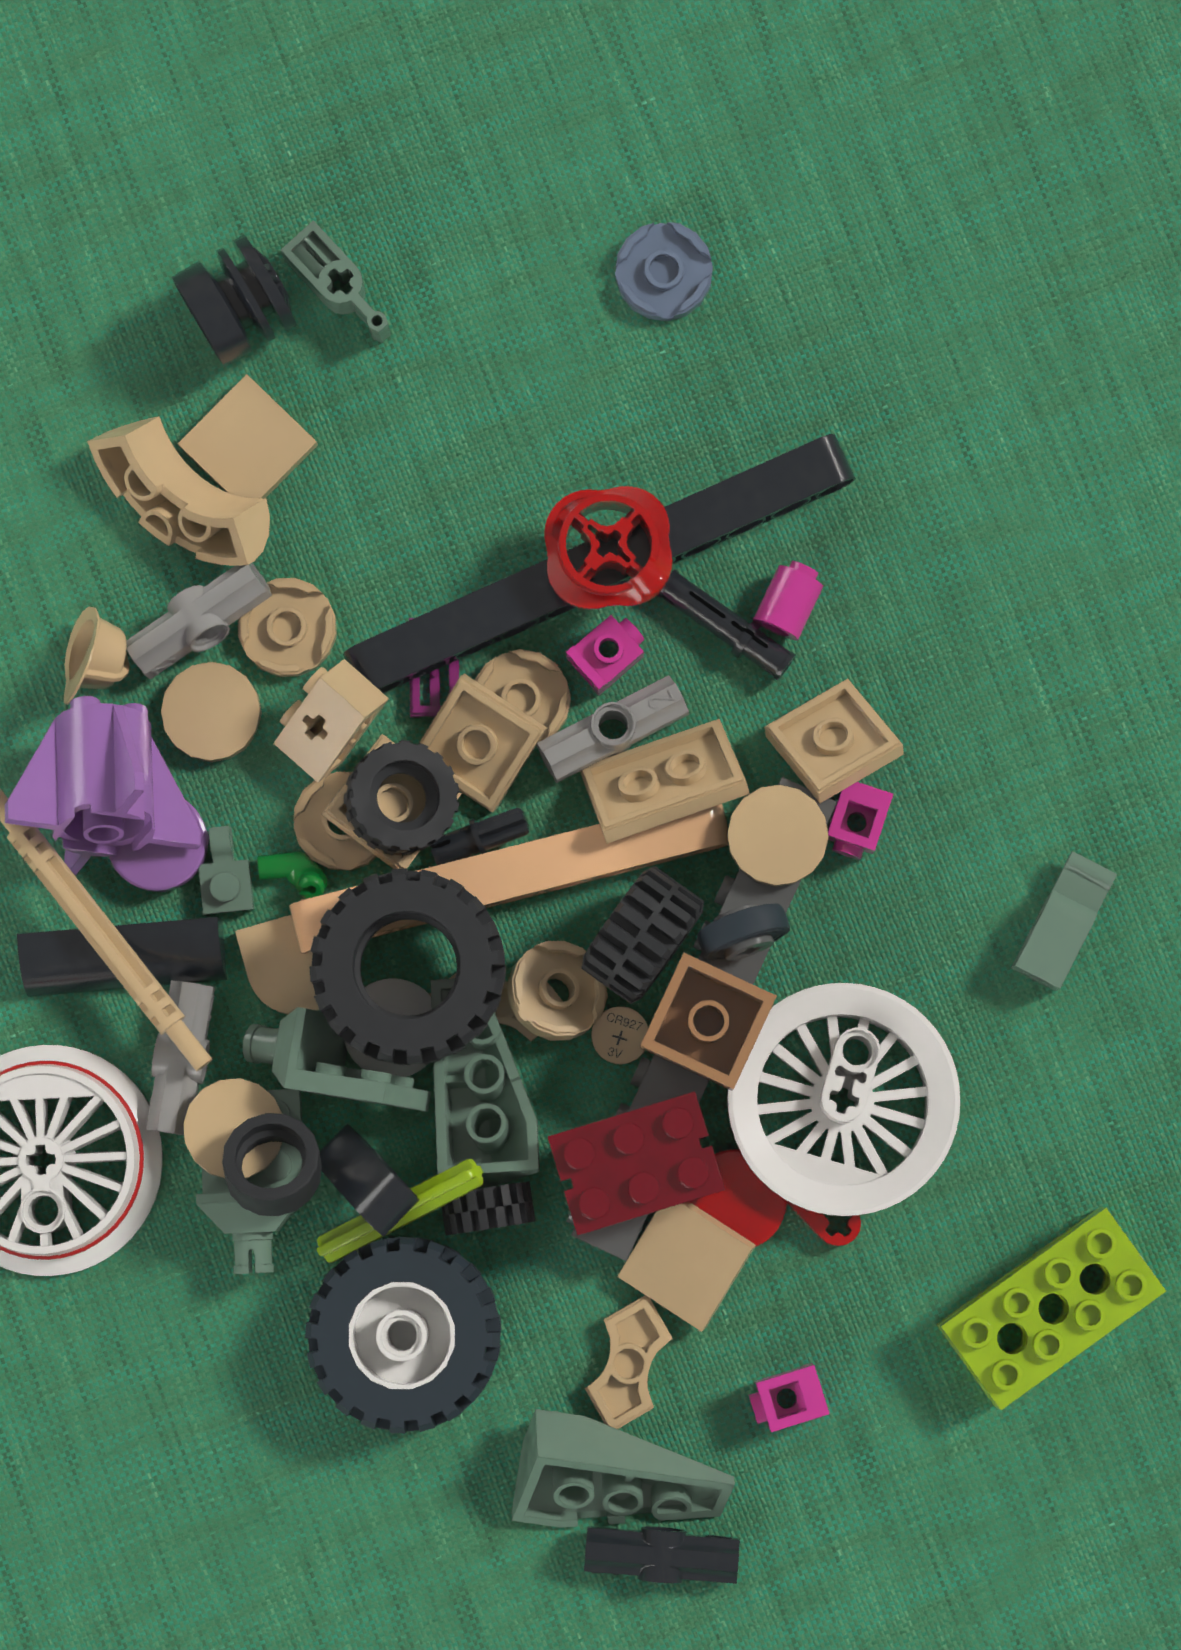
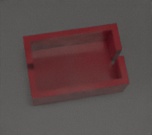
M695 1091L548 1136L560 1180H572L574 1188L566 1190L564 1193L577 1235L725 1190L712 1146L702 1148L699 1139L709 1135Z

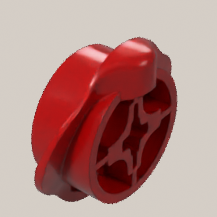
M620 486L605 490H579L568 494L556 503L548 515L544 531L548 558L547 574L556 594L568 604L582 609H599L616 605L634 606L654 598L666 585L672 570V552L669 542L670 524L662 503L648 491L632 486ZM599 510H615L627 514L625 517L622 516L618 522L609 526L600 525L593 519L588 520L585 518L588 514ZM638 525L644 530L650 548L649 560L644 568L635 561L636 556L632 554L627 546V540ZM573 528L581 534V539L587 544L590 551L578 571L571 564L566 549V540ZM612 538L617 540V556L611 552L607 553L604 557L598 554L600 547L599 539L606 543ZM606 569H614L622 575L628 574L632 578L626 583L614 586H604L589 581L592 577L595 578L598 573Z

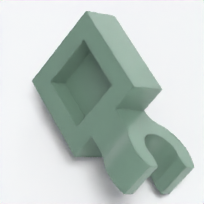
M232 827L209 828L213 863L201 864L199 867L203 914L255 910L250 860L235 861Z

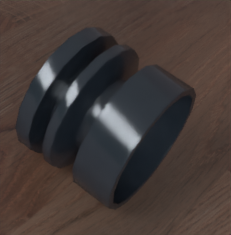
M245 235L233 241L243 260L236 266L223 247L216 250L217 258L223 271L214 278L200 261L171 277L224 368L252 352L245 329L254 325L269 342L276 338L266 319L269 315L274 313L286 332L297 326L291 312L289 295L267 257L258 251Z

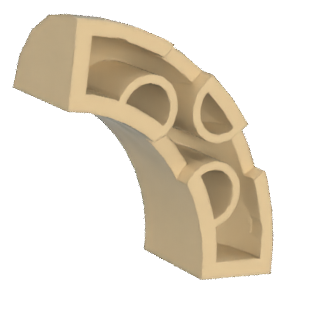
M159 416L118 427L87 441L103 478L116 498L123 495L129 504L140 514L141 518L138 523L166 545L170 546L176 543L196 553L195 559L229 566L249 565L263 552L269 537L270 524L267 499L245 498L233 495L204 480L176 451Z

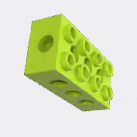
M1099 1207L936 1325L992 1404L997 1409L1003 1410L1161 1296L1166 1290L1108 1209ZM1095 1264L1102 1272L1103 1281L1096 1291L1088 1293L1081 1286L1080 1274L1086 1266ZM1054 1293L1061 1300L1062 1312L1056 1320L1045 1322L1039 1314V1303L1044 1296ZM1014 1323L1021 1331V1342L1016 1349L1005 1352L998 1345L997 1335L1004 1325Z

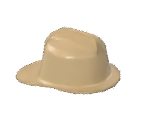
M87 607L82 611L74 625L68 642L65 657L66 685L64 692V704L67 705L73 700L79 688L107 689L114 682L124 679L129 672L124 632L119 627L100 618L97 609L94 607Z

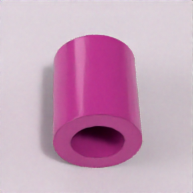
M791 561L789 567L779 565L753 620L777 635L798 641L823 589V585L816 580L819 573L813 568L797 561Z

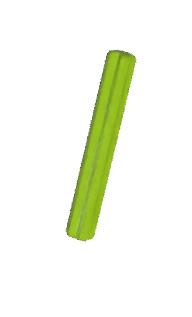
M466 1159L410 1188L420 1200L386 1235L479 1188L483 1184L482 1174L484 1172L481 1166H477L473 1159ZM358 1215L320 1235L317 1239L319 1246L317 1247V1252L327 1262L332 1263L383 1236L361 1215Z

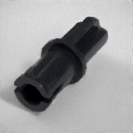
M514 808L476 822L474 818L469 819L470 825L443 834L430 847L433 848L431 852L436 864L441 865L478 853H487L488 849L526 836L529 833V825L521 808Z

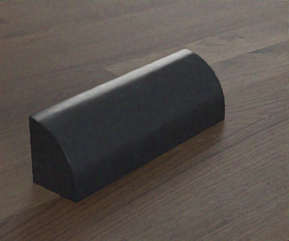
M218 917L115 926L161 986L170 985L171 980L190 983L227 980L223 921ZM79 929L17 934L21 977L28 997L125 989Z

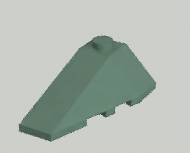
M455 978L431 980L432 1009L447 997L452 989ZM495 1012L479 1037L476 1036L469 1042L466 1048L456 1054L441 1058L440 1061L433 1062L437 1174L466 1159H473L477 1166H481L484 1172L482 1174L483 1184L480 1187L498 1186L540 1172L538 1121Z
M535 1409L522 1442L511 1512L512 1521L562 1528L578 1526V1518L608 1516V1524L625 1523V1516L633 1514L652 1513L660 1521L720 1517L734 1488L735 1481L734 1476L586 1416Z

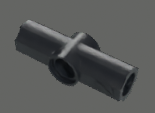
M588 1526L584 1571L611 1573L613 1575H636L639 1580L657 1583H682L684 1579L737 1584L740 1539L716 1535L686 1534V1530L667 1527L646 1526L641 1527V1530Z

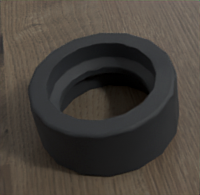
M265 1113L249 1118L233 1130L224 1145L222 1165L230 1195L242 1208L257 1215L281 1216L297 1211L311 1200L320 1184L322 1165L315 1136L302 1121L286 1114ZM285 1142L296 1147L300 1152L302 1158L300 1174L288 1184L276 1188H263L249 1183L242 1171L245 1155L256 1146L264 1143Z

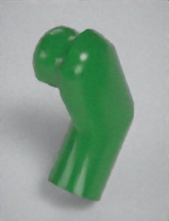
M297 851L257 857L260 880L286 878L305 899L323 895L328 881L325 872L307 854Z

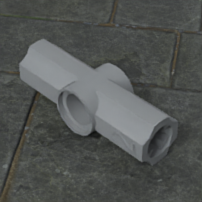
M253 563L234 566L205 587L201 585L192 586L179 592L168 603L167 610L169 612L126 641L127 651L143 674L152 679L191 651L201 652L218 645L229 634V625L271 597V589Z
M668 675L618 702L602 704L595 710L594 714L538 742L537 748L550 775L558 783L609 756L627 751L632 744L688 716L689 710L679 688ZM615 719L622 722L627 731L621 738L608 739L600 732V725L606 720Z
M171 980L169 996L185 1015L182 1021L209 1054L210 1041L207 1040L209 1021L211 1020L215 988L196 983ZM158 1033L154 1047L152 1077H155L146 1129L184 1135L183 1123L189 1104L198 1094L199 1084L204 1082L207 1065L196 1072L167 1033L163 1035Z

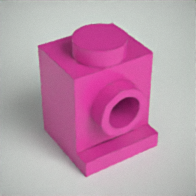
M610 615L579 643L566 651V658L598 695H601L644 657V651L639 645L645 639L626 617L618 623ZM612 641L616 643L619 648L618 653L611 658L602 656L599 652V647L603 642Z
M859 782L840 791L828 828V840L834 842L832 851L859 860L863 852L873 854L893 793ZM853 814L861 815L865 819V829L860 832L850 830L847 825L848 817Z
M813 1363L757 1380L755 1384L758 1392L749 1394L757 1424L767 1421L771 1432L830 1414ZM785 1388L793 1390L796 1395L795 1403L788 1408L781 1407L777 1403V1394Z

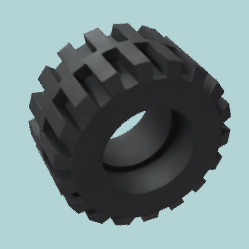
M651 867L639 876L607 919L584 954L581 969L630 1004L640 1000L663 971L701 916L704 901L657 867Z

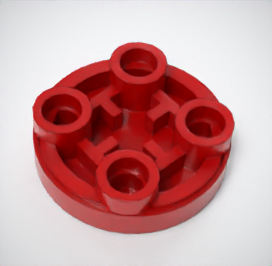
M739 1149L716 1153L715 1158L725 1190L689 1202L751 1241L757 1247L767 1241L778 1230L786 1212L787 1200L773 1192L757 1177Z

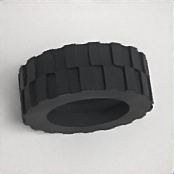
M401 740L396 744H392V742L382 744L378 749H373L354 767L353 773L348 777L346 782L348 786L347 792L344 794V804L347 807L345 814L348 822L351 821L355 829L353 832L358 838L362 837L367 842L366 845L372 849L378 848L383 850L384 854L394 855L395 853H402V856L410 855L415 851H422L443 836L445 831L454 822L452 818L459 807V802H457L459 786L453 778L455 773L451 766H447L442 760L444 757L438 752L434 753L429 750V746L422 743L416 745L405 740ZM394 774H406L415 778L422 785L426 797L425 807L422 813L413 821L405 823L395 822L387 818L380 810L377 793L381 783L387 777Z

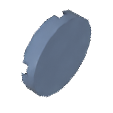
M667 222V224L659 223L655 225L652 223L640 227L627 237L617 254L615 278L621 297L633 311L648 319L671 321L687 316L702 304L711 288L713 266L709 249L696 232L680 223Z

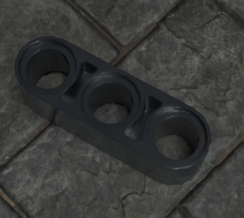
M346 1124L320 1150L321 1171L353 1208L383 1237L420 1200L372 1146L349 1124Z

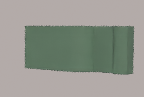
M314 220L281 249L285 263L327 308L334 313L342 315L355 312L368 325L372 338L378 342L383 343L391 335L385 314L380 311H374L364 300L366 295L365 286L357 266ZM337 280L342 284L349 282L351 292L348 294L341 290L335 292L333 283Z
M1072 851L1052 891L1036 917L1011 969L1054 991L1059 990L1117 874Z

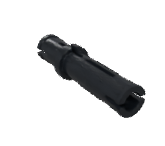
M676 569L671 572L666 585L657 594L659 598H663L693 619L697 624L703 626L733 648L731 653L736 657L741 658L744 655L772 675L777 681L784 675L795 659V653L788 651L761 632L762 626L754 620L751 623L747 622L720 603L716 598L710 596L683 577Z

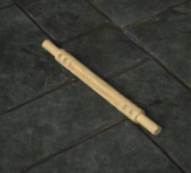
M0 789V821L9 832L7 839L161 1035L167 1033L196 1072L201 1070L212 1061V1058L182 1021L185 1015L37 827L5 823V803L8 798Z

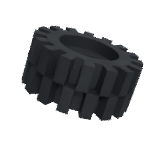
M530 1181L475 1189L441 1207L446 1236L536 1222Z

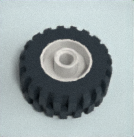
M396 1237L379 1240L356 1249L345 1256L337 1266L328 1272L323 1279L324 1282L320 1289L314 1294L309 1307L311 1308L309 1322L306 1323L305 1338H308L309 1344L307 1357L310 1368L314 1367L319 1379L317 1384L324 1395L328 1394L337 1404L335 1407L346 1416L351 1415L360 1420L361 1425L374 1430L376 1428L390 1430V1433L405 1434L407 1431L416 1430L422 1432L433 1429L437 1425L450 1421L461 1414L476 1400L487 1385L498 1361L501 1348V1318L498 1314L495 1296L491 1287H488L481 1276L482 1273L473 1263L468 1262L454 1249L433 1242V1240L419 1237Z

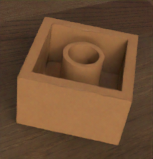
M683 953L640 1048L733 1091L777 996Z

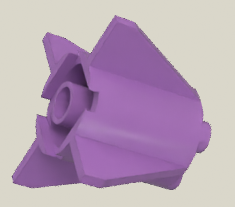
M81 696L71 700L70 709L63 711L51 723L5 803V823L51 829L55 841L58 837L62 838L63 848L65 849L64 862L75 876L91 856L107 857L117 855V846L132 843V852L143 848L148 843L196 850L201 846L200 827L151 737L148 710L144 705L138 703L125 705L100 703L99 699L92 696Z

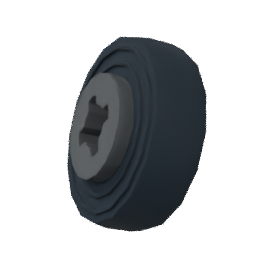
M749 904L719 915L713 922L702 928L697 936L702 953L706 959L736 960L754 955L771 947L775 941L788 933L790 925L785 910L780 904Z

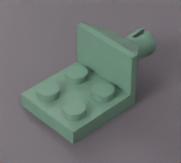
M297 1007L280 1021L279 1028L252 1024L245 1033L243 1040L245 1060L256 1064L267 1063L273 1065L272 1072L283 1088L428 1112L431 1092L413 1088L414 1078L345 1067L347 1048L344 1039L338 1036L330 1027L329 1022L320 1011Z
M292 1089L266 1090L275 1098L282 1114L302 1121L301 1091ZM282 1142L279 1154L265 1170L250 1178H246L247 1181L263 1188H276L288 1184L302 1170L300 1152L296 1147ZM202 1168L203 1194H196V1204L224 1234L232 1233L235 1257L233 1273H253L252 1250L255 1253V1273L274 1272L271 1241L273 1239V1231H280L296 1211L281 1216H262L246 1210L230 1195L226 1179L211 1175Z

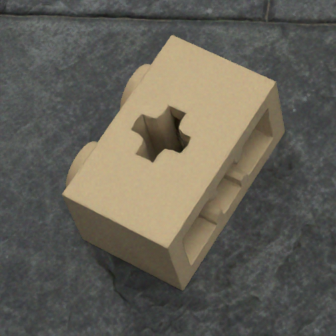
M345 659L329 671L324 667L319 668L310 677L303 687V690L308 695L303 702L300 700L296 701L282 716L280 723L285 727L274 741V744L317 783L343 763L389 699Z

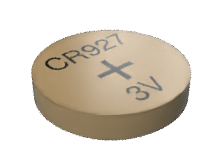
M613 1007L604 1011L602 1016L593 1025L592 1043L596 1052L604 1060L613 1064H628L638 1059L645 1050L641 1049L640 1045L648 1030V1026L644 1018L635 1010L628 1007Z

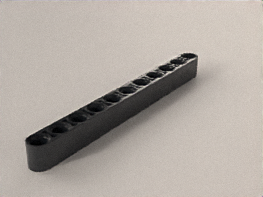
M829 434L665 506L670 524L669 542L672 552V564L834 493L855 481L856 478L836 435ZM638 525L627 540V546L632 554L636 556L635 561L644 568L649 560L650 548L644 530ZM612 538L607 543L601 539L598 540L600 543L599 555L604 557L609 552L616 556L618 555L616 552L617 540ZM585 542L567 550L571 564L578 571L590 553ZM548 559L364 640L347 649L343 656L349 664L384 694L576 607L562 600L553 590L548 579ZM606 569L598 573L595 578L592 577L589 581L599 585L614 586L626 583L632 578L628 574L624 576L614 569Z

